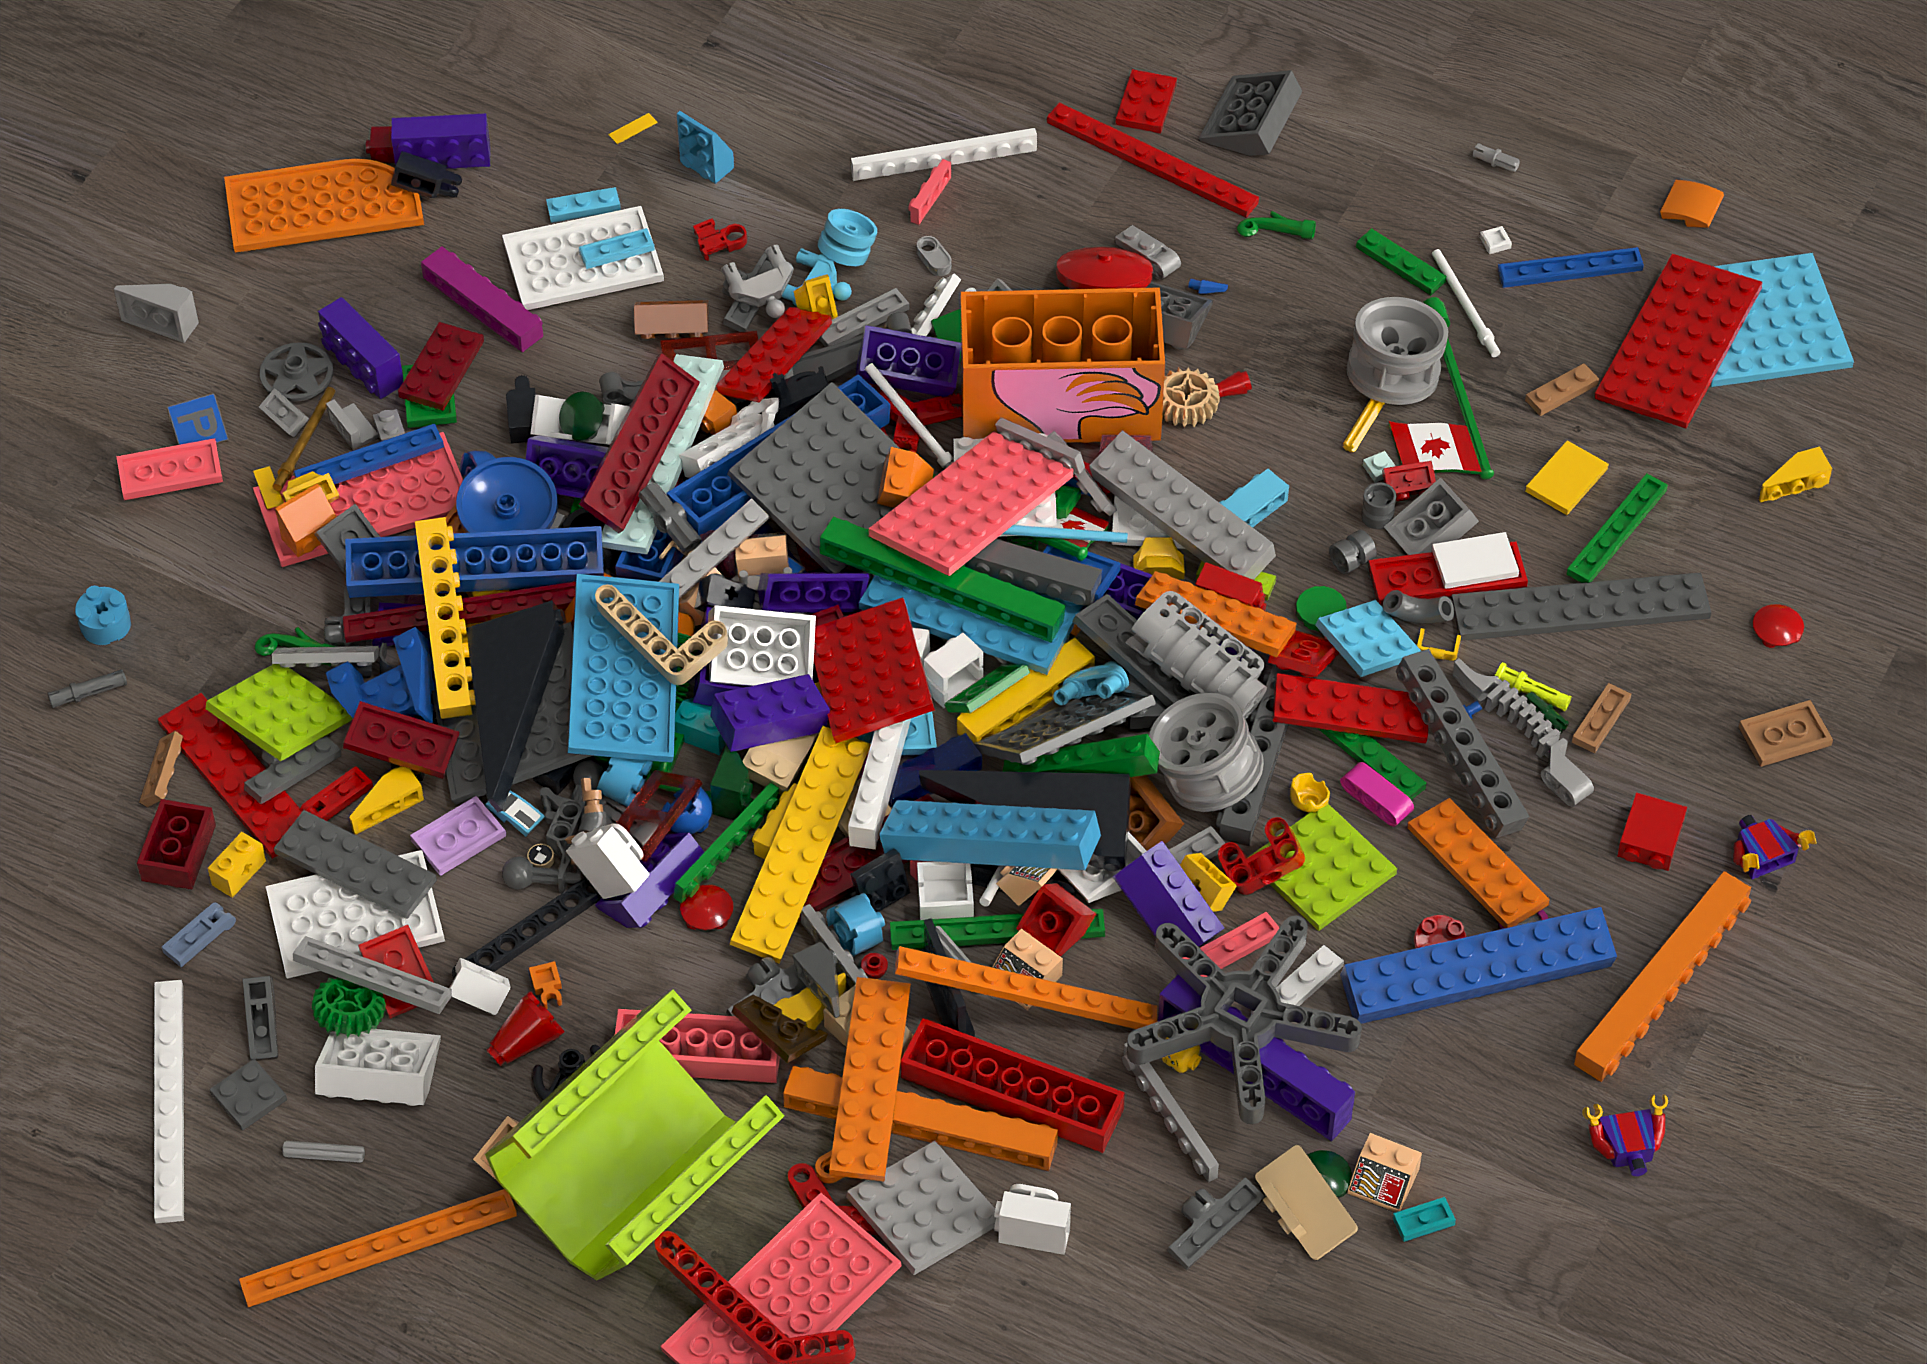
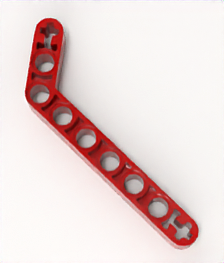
M665 1231L655 1239V1249L660 1262L769 1364H850L854 1360L856 1349L853 1337L849 1332L836 1330L788 1338L677 1234ZM686 1264H694L690 1269H682ZM704 1282H713L709 1287L701 1286ZM726 1299L733 1300L729 1305H721V1302ZM745 1317L752 1318L748 1323H740L741 1319ZM765 1335L772 1336L770 1340L765 1342L759 1340ZM812 1349L820 1350L816 1355L807 1354ZM782 1354H791V1357L786 1360L779 1359Z

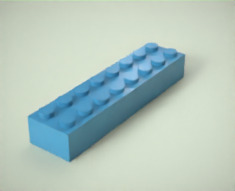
M896 800L879 834L884 853L894 848L900 853L902 860L1086 870L1101 836L1095 811Z

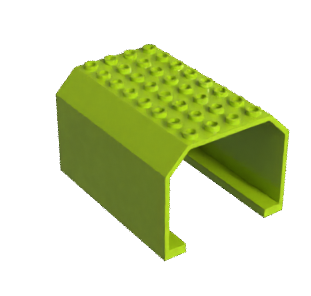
M671 990L638 1013L485 1153L499 1184L569 1263L595 1280H599L627 1266L785 1116L770 1098L765 1095L738 1121L730 1119L723 1114L659 1040L691 1011L674 990Z

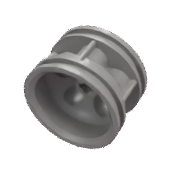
M1403 297L1380 298L1362 307L1355 320L1354 339L1347 362V375L1350 382L1365 396L1387 404H1412L1429 397L1438 385L1441 372L1440 358L1445 352L1448 339V327L1443 317L1430 306L1417 300ZM1412 351L1416 353V355H1409L1408 352Z
M1200 693L1185 697L1164 710L1151 728L1149 737L1160 751L1158 768L1164 774L1166 784L1174 799L1187 809L1209 812L1229 807L1248 795L1262 775L1264 766L1262 752L1254 736L1249 732L1247 721L1240 707L1227 696L1217 693ZM1223 738L1230 739V740L1225 741V742H1220V741H1219V739H1223ZM1189 755V760L1181 765L1184 758Z

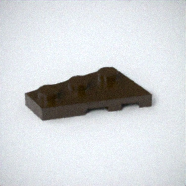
M751 995L733 1005L731 1012L786 1063L822 1044L827 1039L828 1033L820 1029L816 1032L806 1027L805 1021L799 1018L793 1020L783 1015L782 1009L755 995Z

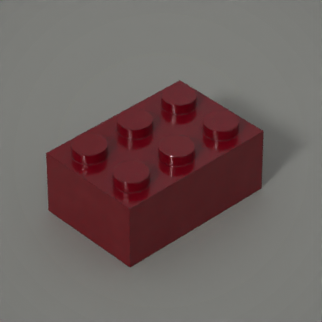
M161 799L137 861L141 881L193 889L216 827L212 807Z

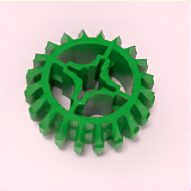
M328 977L326 983H320V987L315 989L312 1009L314 1020L318 1021L319 1027H325L327 1033L334 1031L336 1036L346 1034L349 1037L350 1034H355L359 1037L361 1032L369 1034L371 1028L377 1029L379 1022H382L386 1002L382 998L383 994L339 977L336 979Z

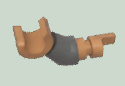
M590 778L581 779L583 802H586V806H583L584 814L581 815L582 821L577 834L583 831L585 833L591 832L594 828L606 826L607 814L603 812V805L599 803V800H602L601 790L591 789ZM572 835V836L567 837V838L565 839V841H566L568 844H571V843H572L571 840H572L576 835Z

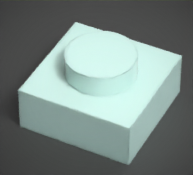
M1385 451L1363 459V467L1375 483L1384 480L1383 468L1395 466Z

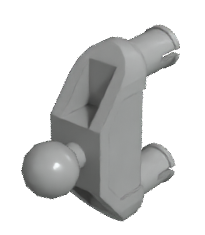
M773 245L774 250H772L771 246L765 250V254L768 256L773 269L750 279L742 280L734 262L729 263L730 268L727 264L721 268L729 284L728 292L733 299L756 307L767 304L766 312L772 318H779L783 315L785 306L778 299L782 297L794 268L792 264L784 259L779 245Z

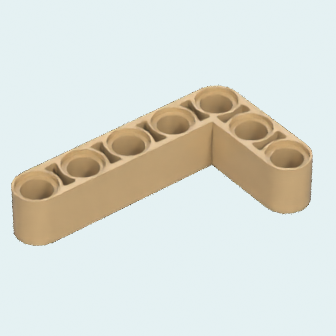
M606 584L596 590L595 598L599 612L674 685L686 683L728 645L726 626L721 621L715 620L707 623L677 649L614 586ZM608 597L614 599L610 603L602 602L603 599ZM622 615L631 616L628 620L619 619ZM640 632L648 633L646 637H637V634ZM716 633L722 635L719 639L710 638L711 635ZM658 649H663L666 651L662 655L654 654V652ZM701 650L702 654L694 656L691 655V652ZM677 666L683 668V670L680 672L671 671L674 667Z

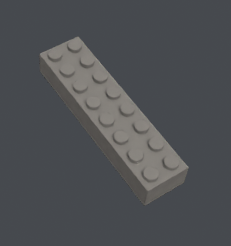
M1123 430L1089 465L1095 481L1204 563H1210L1254 580L1276 556L1273 542Z

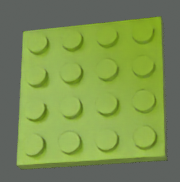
M272 664L206 702V710L279 761L288 758L353 720L339 701L291 668L281 667L280 664Z
M1327 804L1317 812H1310L1290 827L1305 854V862L1299 869L1286 874L1270 885L1313 927L1320 931L1397 874V868L1336 810ZM1268 842L1266 845H1264L1259 850L1254 852L1252 855L1269 847L1271 845L1270 842ZM1295 851L1287 853L1286 858L1292 857Z

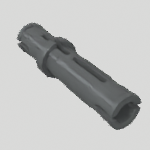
M120 669L77 684L75 682L70 683L68 687L48 692L47 694L52 708L73 701L78 703L81 702V699L127 685L123 670Z

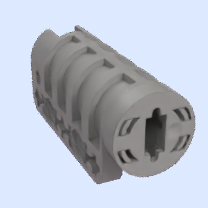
M1167 591L1163 593L1139 617L1131 628L1136 633L1126 641V644L1148 661H1155L1161 666L1160 670L1163 673L1178 679L1181 682V687L1189 693L1192 691L1196 694L1217 693L1229 697L1240 707L1245 719L1254 711L1267 690V687L1257 680L1264 668L1262 658L1176 592ZM1192 616L1197 620V623L1190 624L1184 617ZM1232 647L1238 654L1230 655L1225 651V648Z

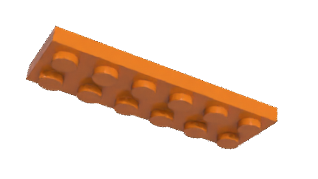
M1157 571L1148 580L1135 601L1136 606L1148 609L1163 593L1167 591L1176 592L1245 646L1274 657H1278L1295 632L1297 624L1285 617L1276 616L1260 608L1246 605L1236 599L1227 598L1214 591L1197 587L1190 582H1184ZM1192 616L1184 617L1190 624L1197 623V620Z
M1450 798L1408 822V829L1504 928L1514 927L1549 906V898Z

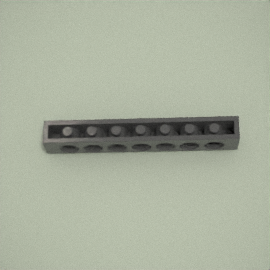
M1427 649L1404 656L1396 669L1397 677L1408 691L1410 700L1420 711L1424 723L1428 725L1433 733L1435 742L1445 753L1447 762L1458 775L1460 784L1470 795L1472 803L1483 817L1487 829L1492 832L1495 839L1522 830L1530 816L1431 651Z
M1273 664L1271 670H1266L1263 685H1266L1267 690L1258 704V710L1252 712L1250 725L1253 726L1249 732L1257 741L1264 759L1262 775L1248 795L1237 803L1226 807L1224 813L1219 812L1216 827L1220 828L1219 836L1222 839L1250 846L1289 724L1273 722L1275 678L1277 673L1303 677L1299 671L1292 669L1282 670L1277 668L1275 664Z

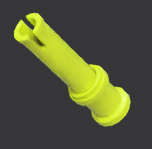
M1502 662L1495 674L1500 680L1508 681L1510 683L1509 687H1515L1519 693L1527 694L1534 692L1544 702L1552 704L1564 712L1570 704L1572 696L1528 678L1526 672H1517L1506 667V663Z

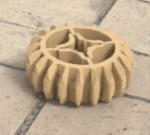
M1178 367L1176 373L1169 370L1167 376L1164 375L1162 417L1164 416L1165 421L1169 422L1172 420L1174 426L1181 423L1185 428L1187 424L1195 427L1197 422L1204 425L1206 419L1211 420L1213 413H1216L1220 399L1218 385H1215L1214 378H1208L1207 373L1200 374L1199 369L1194 372L1190 371L1189 367L1186 371H1182Z

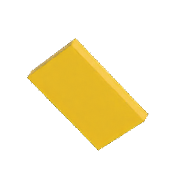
M1567 440L1526 486L1525 492L1568 515L1608 470L1609 464Z

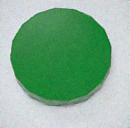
M1314 586L1306 589L1299 595L1296 603V615L1299 621L1301 620L1308 629L1318 632L1320 630L1315 626L1318 618L1347 609L1346 601L1342 594L1326 586Z

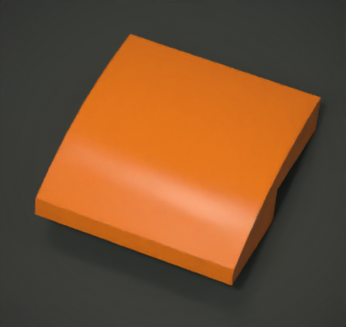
M1675 180L1660 211L1662 219L1685 220L1686 227L1709 228L1724 197V193L1701 183Z

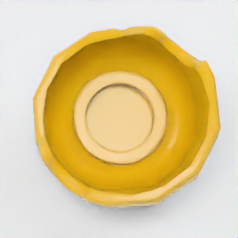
M1312 773L1298 774L1292 779L1290 799L1295 807L1305 812L1314 813L1328 804L1330 791L1325 786L1323 780L1317 782L1314 780Z

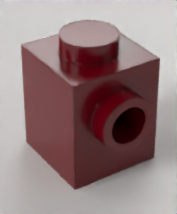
M392 126L371 127L370 140H366V153L371 155V160L381 163H395L391 139Z

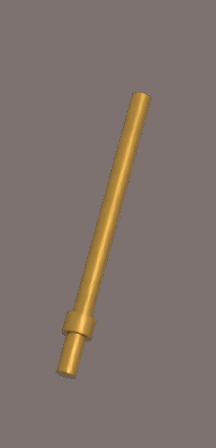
M326 388L288 459L281 464L277 472L278 477L272 486L274 490L281 491L286 481L291 479L294 474L298 459L327 409L326 403L330 402L335 394L334 388Z

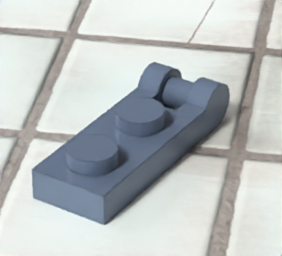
M212 903L162 946V951L177 965L182 967L224 930L231 929L236 922V918L230 913H225L223 907L218 903Z

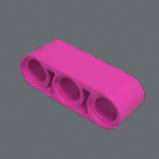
M1363 762L1356 764L1340 779L1342 787L1348 794L1392 827L1398 825L1414 810L1413 802L1407 795Z

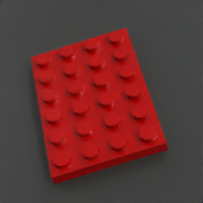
M903 597L815 627L814 663L823 698L830 708V713L827 715L835 743L935 710Z

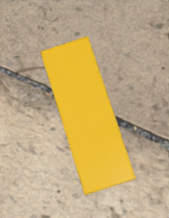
M647 113L608 135L619 144L658 122Z
M270 466L254 470L253 472L267 509L283 504L280 491H276L272 487L275 478Z

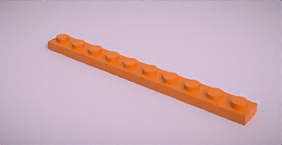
M899 946L896 952L895 974L1133 1029H1139L1157 1022V1005Z
M503 1189L239 1279L247 1306L251 1307L516 1217V1209L511 1196Z

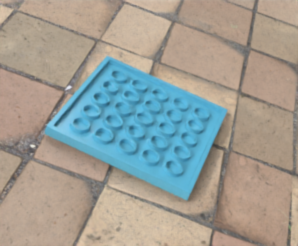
M1813 253L1714 266L1762 281V289L1710 384L1711 387L1853 367V357Z

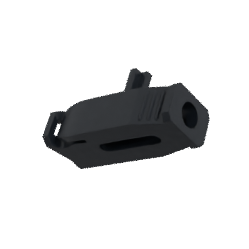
M823 366L818 367L819 371L817 373L815 371H806L787 379L784 378L783 374H772L773 378L770 379L772 389L763 399L779 398L774 426L795 414L829 385ZM745 400L742 403H737L738 411L750 405L752 401Z

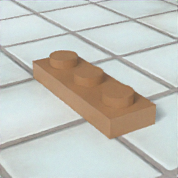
M1582 364L1526 394L1525 401L1539 416H1542L1596 387L1599 383V378L1585 364Z
M1608 683L1573 735L1572 743L1596 753L1629 703L1631 693Z
M174 731L159 740L139 803L146 807L160 802L167 795L168 790L166 788L169 779L174 773L173 766L181 752L180 745L183 736L178 732Z

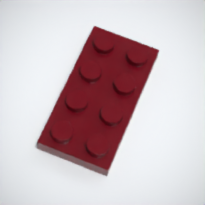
M439 322L399 388V398L444 411L484 342V335Z
M360 701L344 740L343 748L443 779L458 742L460 732Z

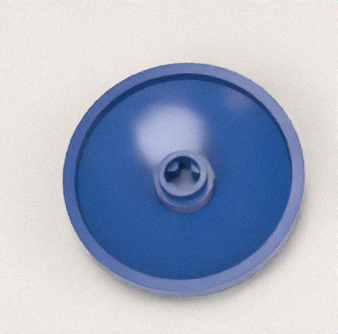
M501 457L480 464L465 477L457 493L456 506L458 518L466 533L550 529L556 518L558 501L555 486L549 475L542 468L525 459Z

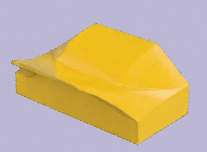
M828 274L806 280L801 287L793 291L797 308L830 315L832 320L838 317Z
M312 471L288 481L287 490L283 492V497L285 501H288L315 484L321 487L329 503L338 499L339 493L329 473L319 475Z
M1146 537L1139 551L1133 555V568L1151 575L1157 571L1176 579H1184V555L1178 551L1171 537Z

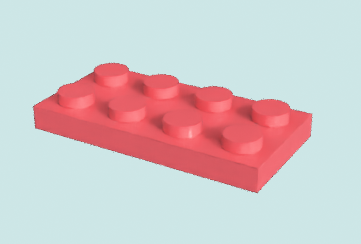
M215 438L116 456L124 500L223 482Z

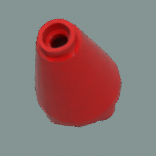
M531 991L521 998L490 1042L491 1046L486 1049L500 1066L505 1062L508 1064L556 1040L565 1032L554 1020L555 1018L545 1007L539 1005L540 1002Z

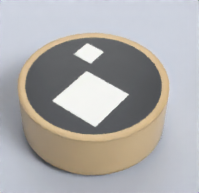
M536 844L527 853L528 860L534 867L550 868L554 863V852L546 844Z

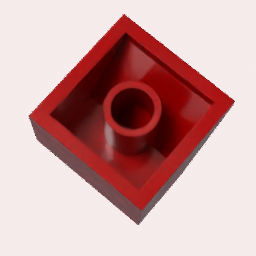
M1044 884L1038 890L1016 929L1018 931L1023 929L1061 957L1084 936L1096 913L1059 884Z

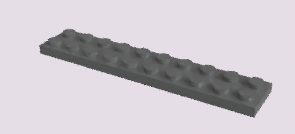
M1701 573L1452 594L1451 597L1458 635L1461 636V641L1710 619L1711 609Z

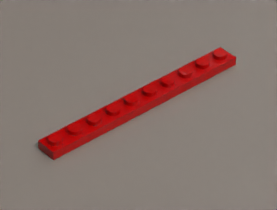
M1060 102L1047 116L1048 124L1245 218L1248 217L1259 203L1258 196Z

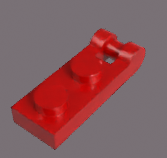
M355 766L303 803L299 810L301 812L305 810L328 821L372 789L373 782ZM322 806L323 809L318 812L316 809Z

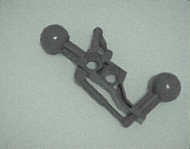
M586 759L577 764L573 772L576 788L571 799L555 795L547 787L540 790L541 801L546 810V823L551 825L546 835L547 845L552 848L554 854L559 856L561 860L560 869L534 867L527 858L512 857L505 862L502 868V878L509 888L515 890L525 889L532 882L557 884L559 885V893H563L568 883L576 884L581 881L582 871L577 866L576 873H573L574 867L571 864V857L566 852L572 843L568 844L565 839L569 836L577 835L582 821L581 815L584 814L583 806H586V802H583L581 779L590 778L591 789L597 790L599 781L605 771L599 762Z

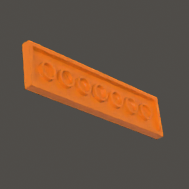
M857 977L829 1175L885 1181L911 983Z

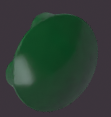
M581 391L570 395L564 401L559 414L560 426L563 432L572 435V439L579 441L595 438L603 420L604 404L589 392Z
M1319 1150L1307 1154L1336 1197H1343L1347 1193L1352 1179L1351 1168L1347 1161L1339 1154L1327 1150Z

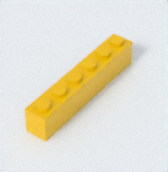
M1076 638L1064 643L1047 675L1029 669L1030 673L972 713H961L957 718V733L977 752L975 742L1022 722L1054 700V692L1062 687L1066 678L1078 671L1095 666V656Z

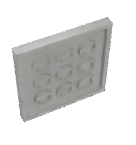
M936 1141L886 1168L884 1182L865 1180L848 1190L846 1198L913 1275L995 1228V1208Z

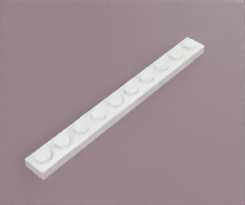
M182 980L155 982L154 1219L156 1223L184 1221Z

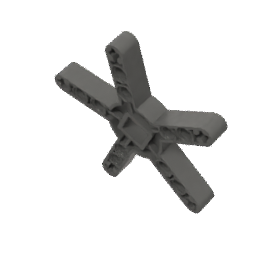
M1300 916L1288 917L1250 971H1231L1227 973L1222 971L1176 925L1164 923L1157 928L1155 950L1202 997L1201 1007L1132 1031L1127 1039V1058L1130 1062L1141 1065L1211 1041L1219 1048L1232 1053L1239 1116L1243 1122L1253 1125L1263 1119L1265 1107V1092L1259 1049L1270 1043L1274 1037L1328 1049L1352 1052L1360 1045L1362 1025L1353 1017L1281 1002L1276 987L1306 944L1308 924L1304 918ZM1234 1001L1254 1011L1247 1022L1227 1012ZM1250 1081L1253 1082V1084H1247L1245 1082ZM1250 1100H1253V1107L1249 1103Z

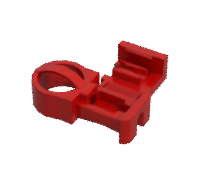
M711 218L693 226L694 233L699 238V249L706 261H709L708 255L725 248H727L728 252L743 248L747 244L746 229L740 224H730L719 231V229L715 230V222ZM733 232L743 234L740 238L733 241L727 239L728 235Z

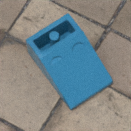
M679 111L677 113L680 162L685 167L693 169L703 178L709 179L716 184L734 168L733 151L715 132Z

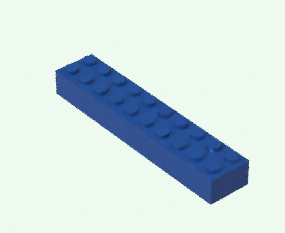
M859 374L838 387L880 429L889 424L891 404ZM790 417L667 492V496L673 503L677 502L684 508L687 521L702 540L715 532L751 499L727 475L729 469Z
M601 526L454 533V541L449 542L450 549H455L457 564L452 565L453 573L458 572L460 587L455 588L456 592L529 589L575 582L577 574L604 576ZM417 535L345 539L346 587L349 598L424 594ZM437 544L432 546L431 549L439 550L443 546ZM437 568V569L434 570V572H435V573H442V572H444L446 569H445V568ZM440 591L439 593H449V592H447V591Z
M1598 907L1345 964L1340 977L1352 1017L1362 1024L1608 968L1614 963L1617 954L1602 908Z

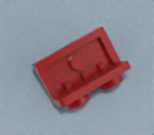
M1432 460L1382 469L1384 483L1390 485L1395 490L1396 501L1410 499V495L1419 494L1420 496L1436 482Z

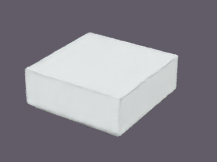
M1503 226L1480 232V239L1489 254L1511 249L1512 242Z

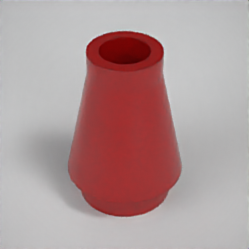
M1237 371L1215 384L1218 385L1220 398L1247 394V391L1252 389L1246 371L1241 373Z

